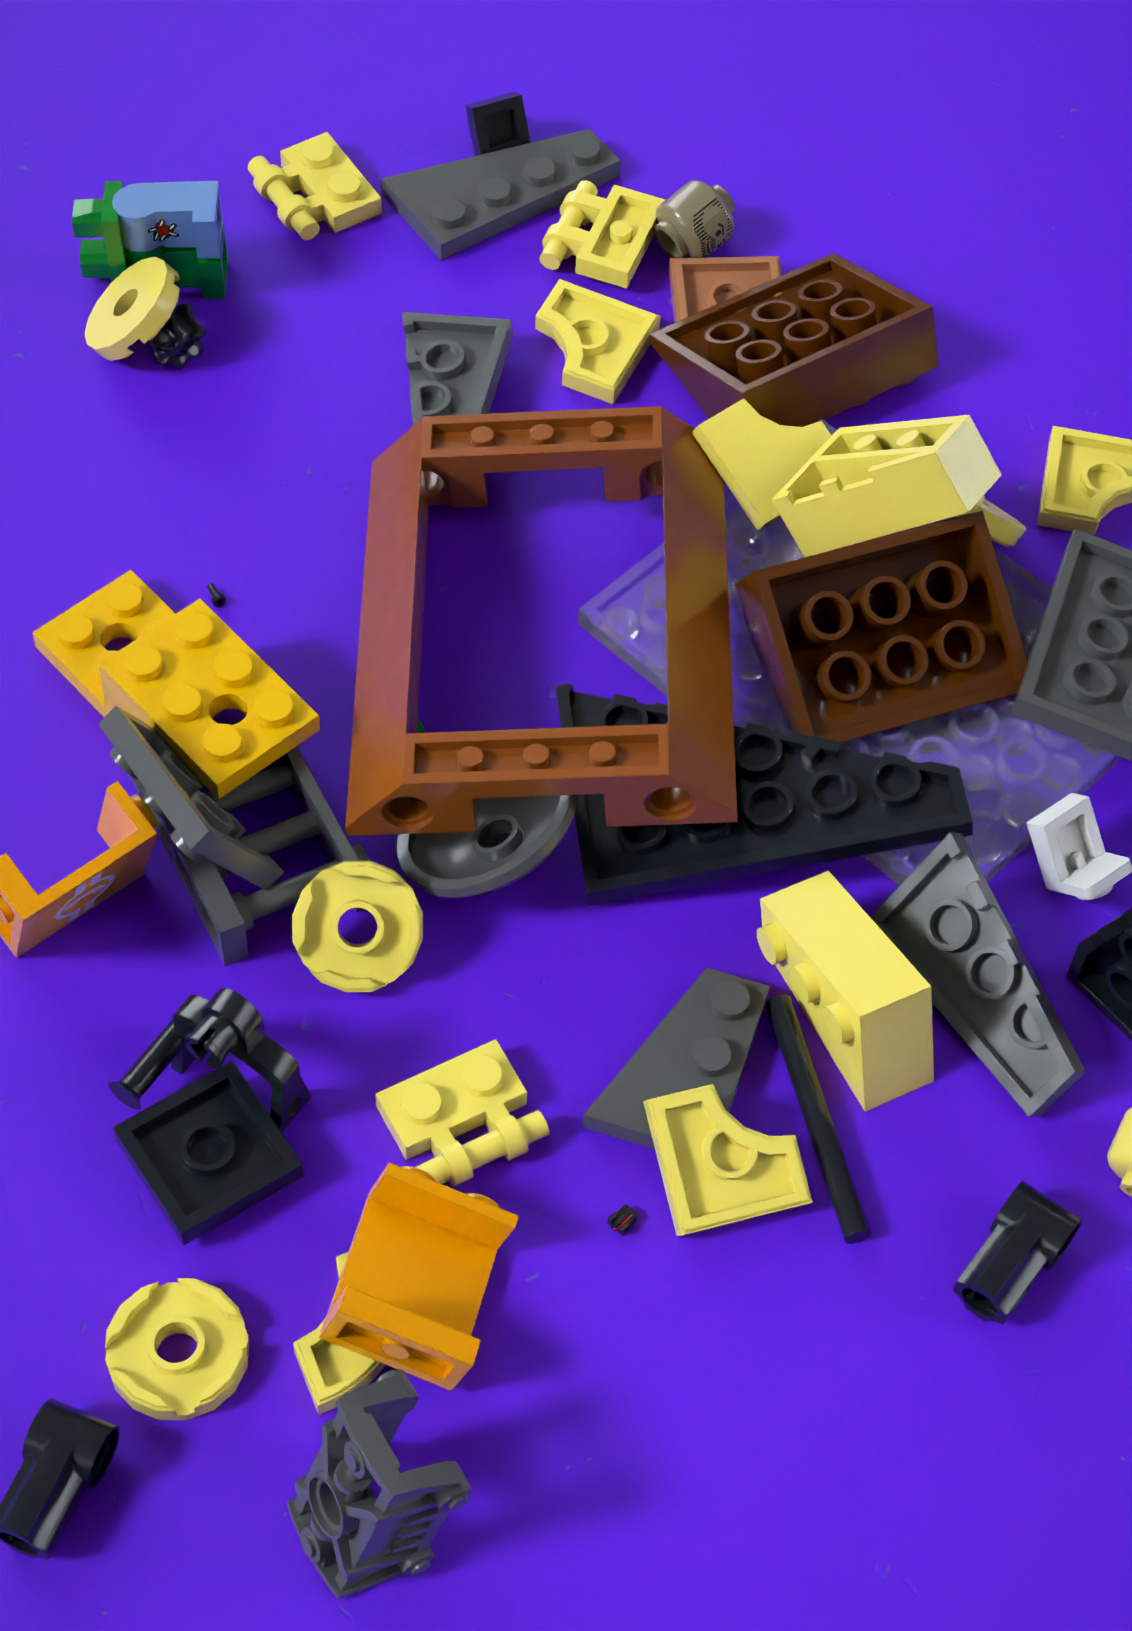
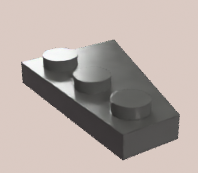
M402 312L407 346L406 358L411 387L410 400L413 425L424 416L489 414L513 339L511 320Z
M117 706L98 724L114 745L109 751V755L123 771L131 777L139 779L144 786L139 792L141 799L158 816L170 821L175 828L170 837L186 856L197 863L201 862L205 857L264 890H267L284 873L269 855H261L238 841L246 829L231 813L224 811L210 797L200 792L204 786L203 782L153 727Z
M707 967L585 1112L582 1127L655 1150L643 1101L710 1084L714 1085L724 1108L730 1113L768 999L770 986Z

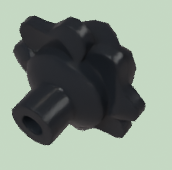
M184 303L179 306L176 304L168 321L151 341H147L146 344L153 349L155 360L158 364L164 365L170 362L175 369L180 370L186 367L191 358L199 357L203 354V346L198 340L205 336L206 329L195 318L190 304Z

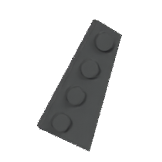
M950 832L870 918L931 985L932 1003L1024 1112L1029 1117H1041L1086 1071L962 833Z

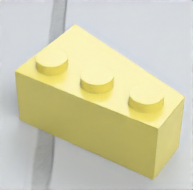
M970 415L842 427L824 443L771 501L804 557L947 518L966 515L977 509L984 502L985 493L1002 474Z
M829 870L760 898L762 927L757 929V940L766 960L772 965L775 964L863 1110L867 1112L934 1082L931 985Z

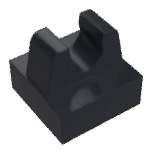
M514 91L465 105L475 156L531 143L521 94Z

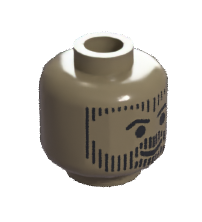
M691 180L656 208L657 225L653 227L654 236L660 247L670 258H707L734 235L735 222L732 213L735 211V204L728 192L721 186L714 185L711 187L703 181Z

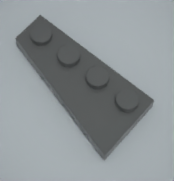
M586 129L382 178V195L438 258L443 260L562 204L566 195L570 191H575L581 181H590L598 187L619 177L621 160L591 129Z

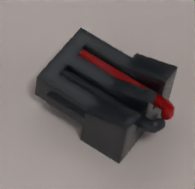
M625 1204L617 1213L614 1212L608 1217L607 1223L611 1229L623 1236L630 1230V1226L636 1221L638 1214Z

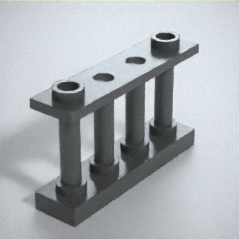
M297 746L275 761L276 766L258 772L221 799H218L211 791L204 794L215 801L224 811L228 812L289 788L302 814L241 837L238 841L261 855H268L315 836L329 863L271 885L267 890L261 889L244 897L239 891L230 895L223 879L228 878V870L205 857L201 862L197 863L186 856L170 837V834L175 830L169 820H165L153 812L157 821L156 830L224 966L249 957L246 931L254 928V920L296 904L303 888L320 871L343 861H369L365 850L360 844L350 845ZM129 775L139 795L144 786L139 779ZM354 908L356 913L365 910L363 908Z

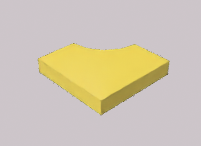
M559 279L536 314L535 329L552 338L564 353L566 363L562 373V386L614 404L650 346L649 334L660 329L661 316Z
M745 399L738 401L699 424L692 432L757 531L781 517L771 500L832 436L822 421L804 427L779 425L759 415Z
M1053 426L1049 438L1037 525L1072 532L1075 528L1094 536L1103 517L1116 507L1132 503V440Z
M713 1084L643 1101L676 1236L813 1203L796 1135L768 1136L744 1127L724 1108Z

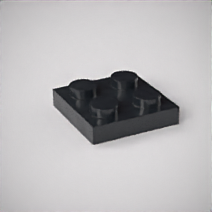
M233 1061L113 1127L115 1140L183 1245L304 1177L302 1162Z

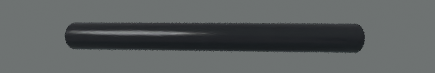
M785 994L774 996L766 1002L765 1006L844 1240L848 1244L864 1241L871 1236V1231L791 997Z

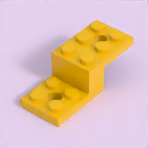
M129 570L32 632L35 647L104 718L117 706L153 727L218 799H221L320 731L319 715L200 598L175 614L132 570ZM116 638L133 640L132 643L119 651H109L104 648L108 642ZM224 709L240 710L246 715L242 721L234 725L218 724L213 720V717Z

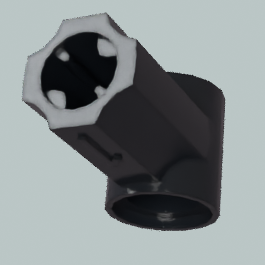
M1021 1181L998 1212L990 1227V1236L956 1280L953 1291L963 1301L964 1307L984 1321H996L1003 1325L1030 1290L1031 1285L1043 1269L1047 1272L1050 1271L1060 1259L1078 1231L1082 1219L1027 1182Z
M55 1399L47 1400L39 1409L28 1430L22 1451L24 1461L0 1504V1540L11 1549L26 1556L48 1560L86 1487L90 1489L96 1487L106 1473L118 1445L120 1428Z

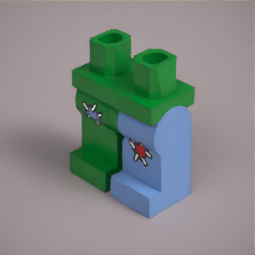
M105 181L103 199H74L72 226L75 238L104 237V240H81L80 266L83 278H111L113 282L123 271L138 261L157 257L164 260L178 272L180 280L174 282L178 287H202L203 299H226L229 256L218 181L135 183L123 187L122 181Z

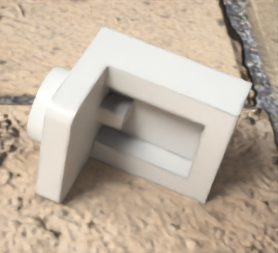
M1071 793L1026 822L1046 889L1075 896L1080 900H1093L1108 894L1115 883L1132 872V865L1128 857L1105 852L1089 796Z

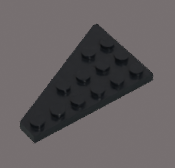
M571 684L555 686L561 728L668 724V705L660 703L645 705L639 703L635 698L614 694L612 700L574 692L573 685ZM747 722L746 728L734 726L737 822L607 827L604 794L578 795L574 814L586 894L590 906L940 842L950 832L962 833L963 837L973 835V822L959 767L931 761L916 763L910 761L906 756L885 751L883 757H877L842 749L841 742L796 732L777 733L767 726Z

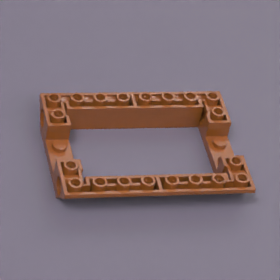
M662 406L424 416L372 461L345 823L347 836L476 831L477 799L604 794L607 827L737 822L724 480L693 436L692 432L695 428ZM603 468L606 502L641 501L648 496L663 495L668 724L417 733L429 516L428 505L447 504L452 508L488 507L489 473Z

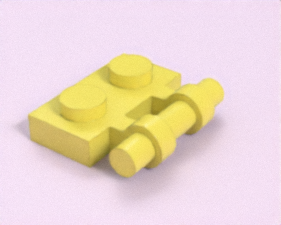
M328 132L281 150L282 168L278 165L270 164L264 156H256L248 164L247 169L254 178L253 185L262 198L272 201L276 205L280 221L288 230L296 231L303 240L313 239L320 230L318 222L323 220L334 233H337L382 214L380 195ZM300 190L306 198L301 195H295L293 192Z
M581 181L575 191H570L564 198L559 209L561 218L558 223L552 224L548 228L542 241L544 249L539 258L540 263L547 269L556 270L563 259L573 255L576 256V274L627 289L654 236L653 227L657 225L656 208L665 199L618 185L613 186L606 199L597 196L598 189L592 182ZM589 222L593 223L590 232L583 229H579L581 226H585Z
M496 1039L375 1094L376 1107L404 1158L408 1160L431 1149L435 1158L415 1166V1168L426 1171L436 1182L441 1184L450 1182L452 1186H457L473 1178L474 1169L502 1156L510 1161L527 1153L528 1144L549 1135L547 1122L539 1110L519 1119L509 1114V1112L527 1105V1091ZM484 1124L489 1130V1133L463 1145L454 1139Z

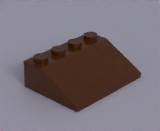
M835 253L649 334L651 345L709 419L738 401L745 399L759 415L779 425L804 427L819 421L824 422L825 419L849 408L865 405L871 398L896 386L910 384L918 376L939 367L933 306ZM782 291V294L774 297L775 294Z
M983 511L755 570L735 584L754 649L793 732L842 743L1018 693L1028 663Z

